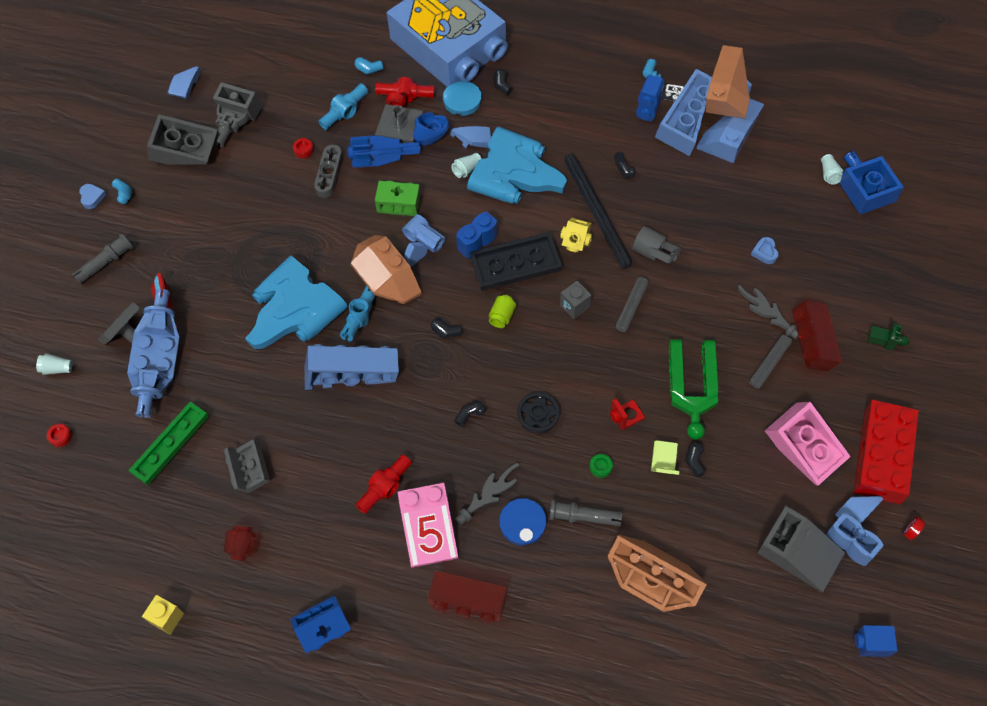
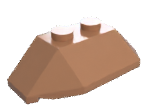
M374 235L357 244L351 266L374 295L395 300L401 304H405L422 295L410 265L386 236Z
M618 535L608 554V559L612 564L620 587L663 612L696 606L707 585L690 566L642 540Z

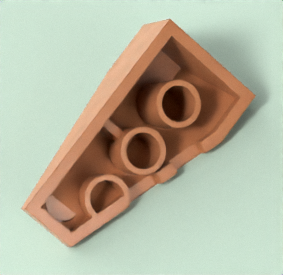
M723 45L710 82L706 98V113L746 119L750 98L743 49Z

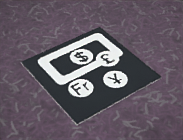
M664 83L662 99L675 101L683 90L684 85Z

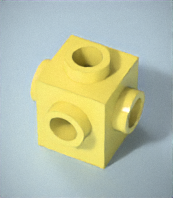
M571 218L567 226H564L560 236L563 239L562 245L572 252L582 251L586 246H589L592 239V234L589 233L592 223Z

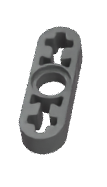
M337 145L327 146L322 154L314 184L316 193L321 198L330 197L335 189L343 158L341 149ZM327 168L334 169L331 174L323 173Z

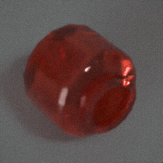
M233 525L232 529L226 531L223 551L226 554H231V560L245 561V556L254 554L256 533L251 531L252 527Z

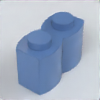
M844 513L826 534L836 545L846 550L853 561L863 566H866L884 546L874 533L864 530L855 518Z

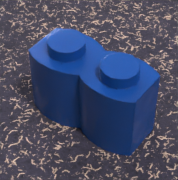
M650 74L646 77L638 96L639 105L636 110L638 118L648 121L654 120L662 100L663 78Z
M488 212L479 214L472 224L462 227L457 232V250L466 258H470L469 252L482 249V246L492 243L498 235L497 220Z

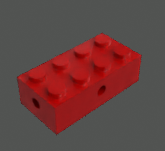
M871 400L864 411L854 494L866 497H882L883 501L900 505L909 496L919 410Z

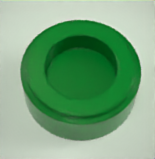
M597 454L592 457L589 469L593 476L606 478L611 474L613 462L609 456Z

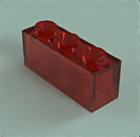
M805 300L794 308L792 313L807 369L829 371L841 363L842 358L827 304Z
M435 571L428 595V602L432 609L440 612H446L448 609L456 611V614L461 617L469 618L470 615L480 617V620L483 622H500L507 588Z

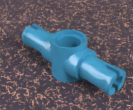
M360 83L350 94L347 93L344 96L342 94L336 95L331 101L330 111L318 120L320 126L324 130H328L337 120L342 118L350 119L356 112L357 102L368 94V89Z
M368 286L365 287L360 298L352 300L349 304V314L346 318L347 323L340 332V337L344 340L348 337V341H352L358 328L364 327L369 323V312L376 295L372 293Z

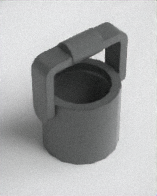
M646 226L641 228L632 247V251L653 261L660 259L666 263L675 261L680 256L681 250L680 247L668 242L667 236ZM663 249L670 251V255L663 252Z

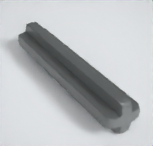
M642 276L637 278L616 323L615 328L617 331L622 333L627 331L647 288V278Z
M781 335L750 379L749 384L756 389L762 386L792 342L790 337Z

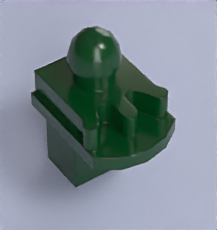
M893 322L889 330L872 326L869 330L867 342L885 346V350H894L897 344H900V346L908 345L909 338L905 335L901 336L902 325Z

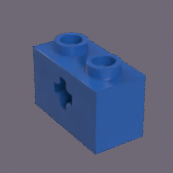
M335 595L290 618L293 629L305 653L318 650L325 643L341 638L346 632L351 630Z

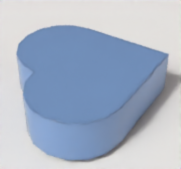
M85 184L80 188L81 203L86 209L95 208L106 196L104 190L92 184Z
M769 237L762 238L752 250L751 256L766 264L775 263L778 251L774 248V240Z
M422 242L409 243L403 258L412 267L419 259L426 255L428 247Z

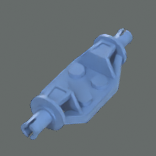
M161 289L155 291L154 306L144 308V316L133 335L127 374L132 386L130 393L139 397L135 415L141 418L143 417V410L145 418L151 417L152 400L162 398L163 392L174 379L179 335L174 322L175 312L167 308L170 292L163 289V296ZM156 380H159L158 385L155 389L154 387Z

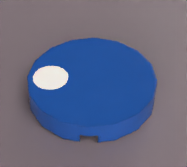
M516 499L509 502L501 512V532L510 543L518 546L533 544L544 534L546 515L542 507L535 501Z

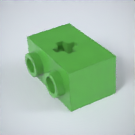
M379 181L375 197L377 213L417 215L421 199L420 186L410 182Z

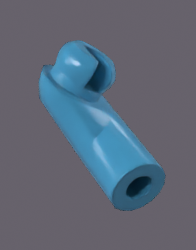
M361 57L355 60V67L365 74L383 70L381 60L373 63Z
M647 60L643 70L645 78L649 74L661 77L660 73L657 75L658 71H654L656 66L655 60Z
M116 178L112 182V186L118 190L119 196L117 201L121 204H127L128 199H131L132 188Z

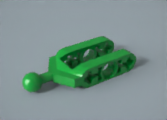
M670 339L669 376L671 405L691 416V424L687 427V433L691 439L698 440L705 435V428L700 423V415L716 407L718 404L715 340L702 341L704 397L684 396L682 340Z

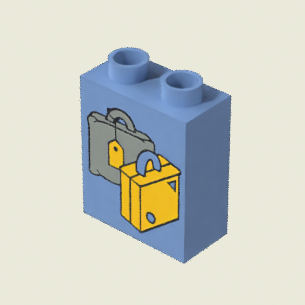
M403 0L386 12L390 39L447 87L458 81L468 82L472 80L480 67L490 60H499L507 50L506 22L479 0Z

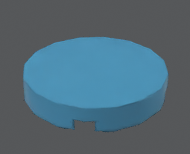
M458 81L449 85L443 93V104L446 110L456 115L457 113L461 114V116H466L474 113L480 107L481 92L473 83Z

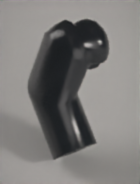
M498 69L494 73V86L508 96L513 88L505 82L507 71Z
M617 152L614 155V159L622 177L625 179L633 178L635 176V168L632 166L627 167L624 154Z
M434 318L431 321L430 327L432 331L441 338L462 335L460 325L449 327L440 318Z
M478 400L462 406L454 422L458 426L463 427L471 414L483 415L486 411V406Z
M692 443L687 449L685 462L694 475L699 478L706 473V470L699 462L700 456L704 452V447L700 443Z

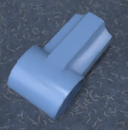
M418 214L402 228L403 234L410 241L422 242L433 253L438 252L445 242V237L431 228L428 222Z

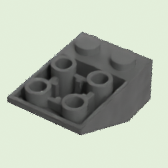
M785 506L759 549L758 554L823 593L845 552L809 519Z

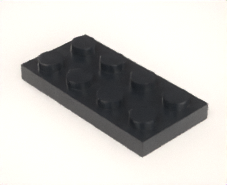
M550 232L469 252L480 291L562 271V264Z

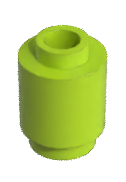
M502 295L496 298L489 313V323L497 328H504L505 325L509 324L516 308V303L512 297Z

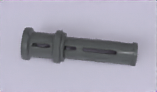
M122 233L113 243L105 245L104 250L99 255L72 273L80 284L112 260L117 261L119 256L128 249H133V246Z
M552 499L549 520L554 518L568 520L569 523L579 520L620 527L622 512L581 507L575 502L568 504L556 502V499Z

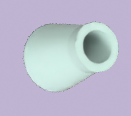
M474 153L456 159L451 166L453 173L458 178H465L474 170L481 159L480 155Z
M827 154L821 158L823 177L829 184H837L841 181L844 170L831 154Z
M45 353L38 356L36 369L37 372L43 375L71 373L72 360Z

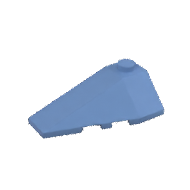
M750 99L746 119L723 116L704 133L697 149L734 163L764 104Z

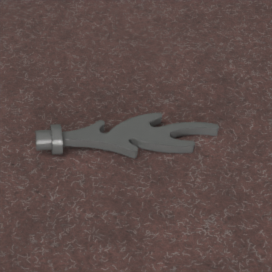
M738 285L737 289L748 301L755 304L749 305L751 311L763 317L775 318L771 319L770 324L785 329V334L788 337H793L795 340L799 338L801 332L797 330L798 327L794 324L790 326L779 312L776 303H773L771 308L765 296L757 288L753 290V293L757 296L756 298L747 293L741 285Z
M519 463L509 467L496 483L493 482L495 474L492 473L483 486L482 499L478 500L475 493L467 510L462 508L459 511V515L455 518L460 525L465 521L469 522L472 519L470 514L485 505L498 502L499 498L493 497V495L503 493L516 484V479L505 483L504 480L514 469L519 467Z

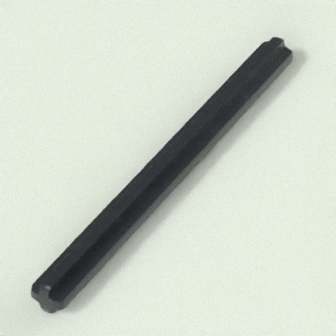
M574 154L566 155L564 162L622 269L629 268L632 261Z

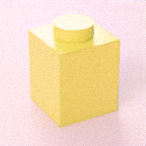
M156 595L142 617L150 624L171 635L184 613L174 604Z

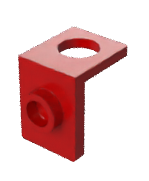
M617 398L612 400L610 416L621 430L645 419V416L634 400L620 405ZM633 409L636 412V417L628 419L624 410Z

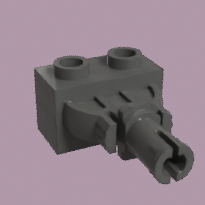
M220 83L213 97L217 105L218 115L215 123L219 127L214 144L224 147L230 133L237 132L239 127L247 123L248 120L255 121L262 107V103L255 92Z

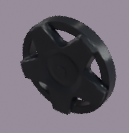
M540 392L525 396L520 401L517 409L520 424L524 429L533 433H546L557 424L560 413L555 399L548 394ZM535 398L532 404L526 403L528 400ZM545 399L551 402L553 406L546 405ZM521 412L526 415V418L524 420L521 416ZM555 416V418H554V420L552 421V423H550L549 418H552V417Z

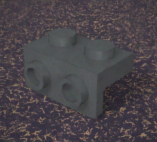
M253 439L237 449L230 447L224 449L225 462L231 476L230 481L235 490L250 493L270 482L258 440Z

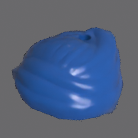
M432 112L421 114L415 119L413 138L422 146L435 143L446 134L450 123L443 115L436 116Z

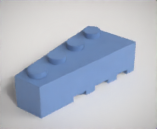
M698 69L694 71L660 123L655 138L688 156L691 155L705 111L711 76Z
M320 344L308 346L305 360V390L313 389V385L322 384L323 388H333L335 383L355 386L360 381H365L367 385L396 382L399 373L397 348L387 346L380 348H369L367 346L346 347L344 345L328 347Z

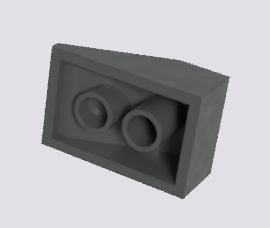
M158 114L147 144L148 160L167 165L207 164L218 129Z

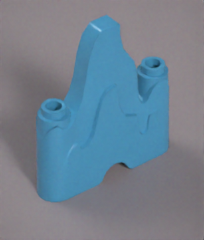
M498 126L488 142V148L490 149L488 158L478 161L467 185V190L503 202L518 204L522 197V192H519V189L529 192L553 191L563 194L567 179L557 169L539 159L543 157L545 152V146H542V143Z
M289 256L254 290L252 297L259 304L263 302L268 303L259 312L255 327L245 339L254 349H263L294 331H297L296 335L303 342L309 341L346 310L348 305L342 297L325 283L313 284L312 278L309 277V270L294 257Z

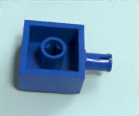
M855 151L845 155L844 160L849 165V168L845 169L839 184L860 215L898 200L904 187L883 156L862 163Z

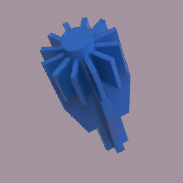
M378 135L351 137L350 146L347 147L348 159H352L353 168L381 166L400 160V155L420 154L419 142L400 143L399 139Z

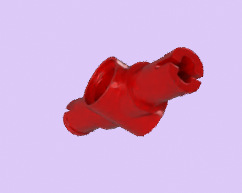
M401 77L397 82H393V84L376 82V95H388L393 92L405 96L406 103H410L416 97L434 98V86L417 85L408 77Z
M402 454L390 468L377 470L368 482V491L355 504L356 508L363 514H366L378 500L383 498L389 499L393 496L399 487V477L412 465L411 460Z

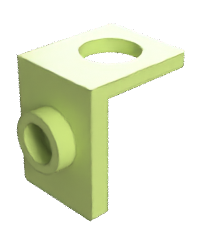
M654 441L651 472L679 475L680 471H675L677 443Z

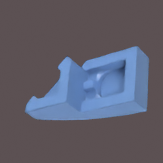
M196 66L175 75L168 94L188 100L193 83L197 84L201 68Z
M490 127L453 128L450 132L452 137L456 136L463 142L462 145L465 148L469 144L471 146L488 148V142L491 139Z
M851 497L835 516L839 518L843 513L848 514L861 524L883 498Z

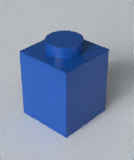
M863 625L855 634V646L859 649L860 656L891 657L897 652L894 626Z

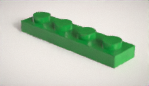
M189 402L128 471L148 486L209 417L208 414L192 402Z

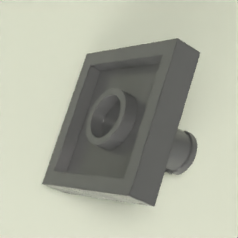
M386 104L375 135L399 139L400 143L415 142L413 138L415 119L424 113L422 110Z
M134 302L130 304L97 340L105 345L116 334L120 333L132 343L135 329L128 324V320L140 307Z

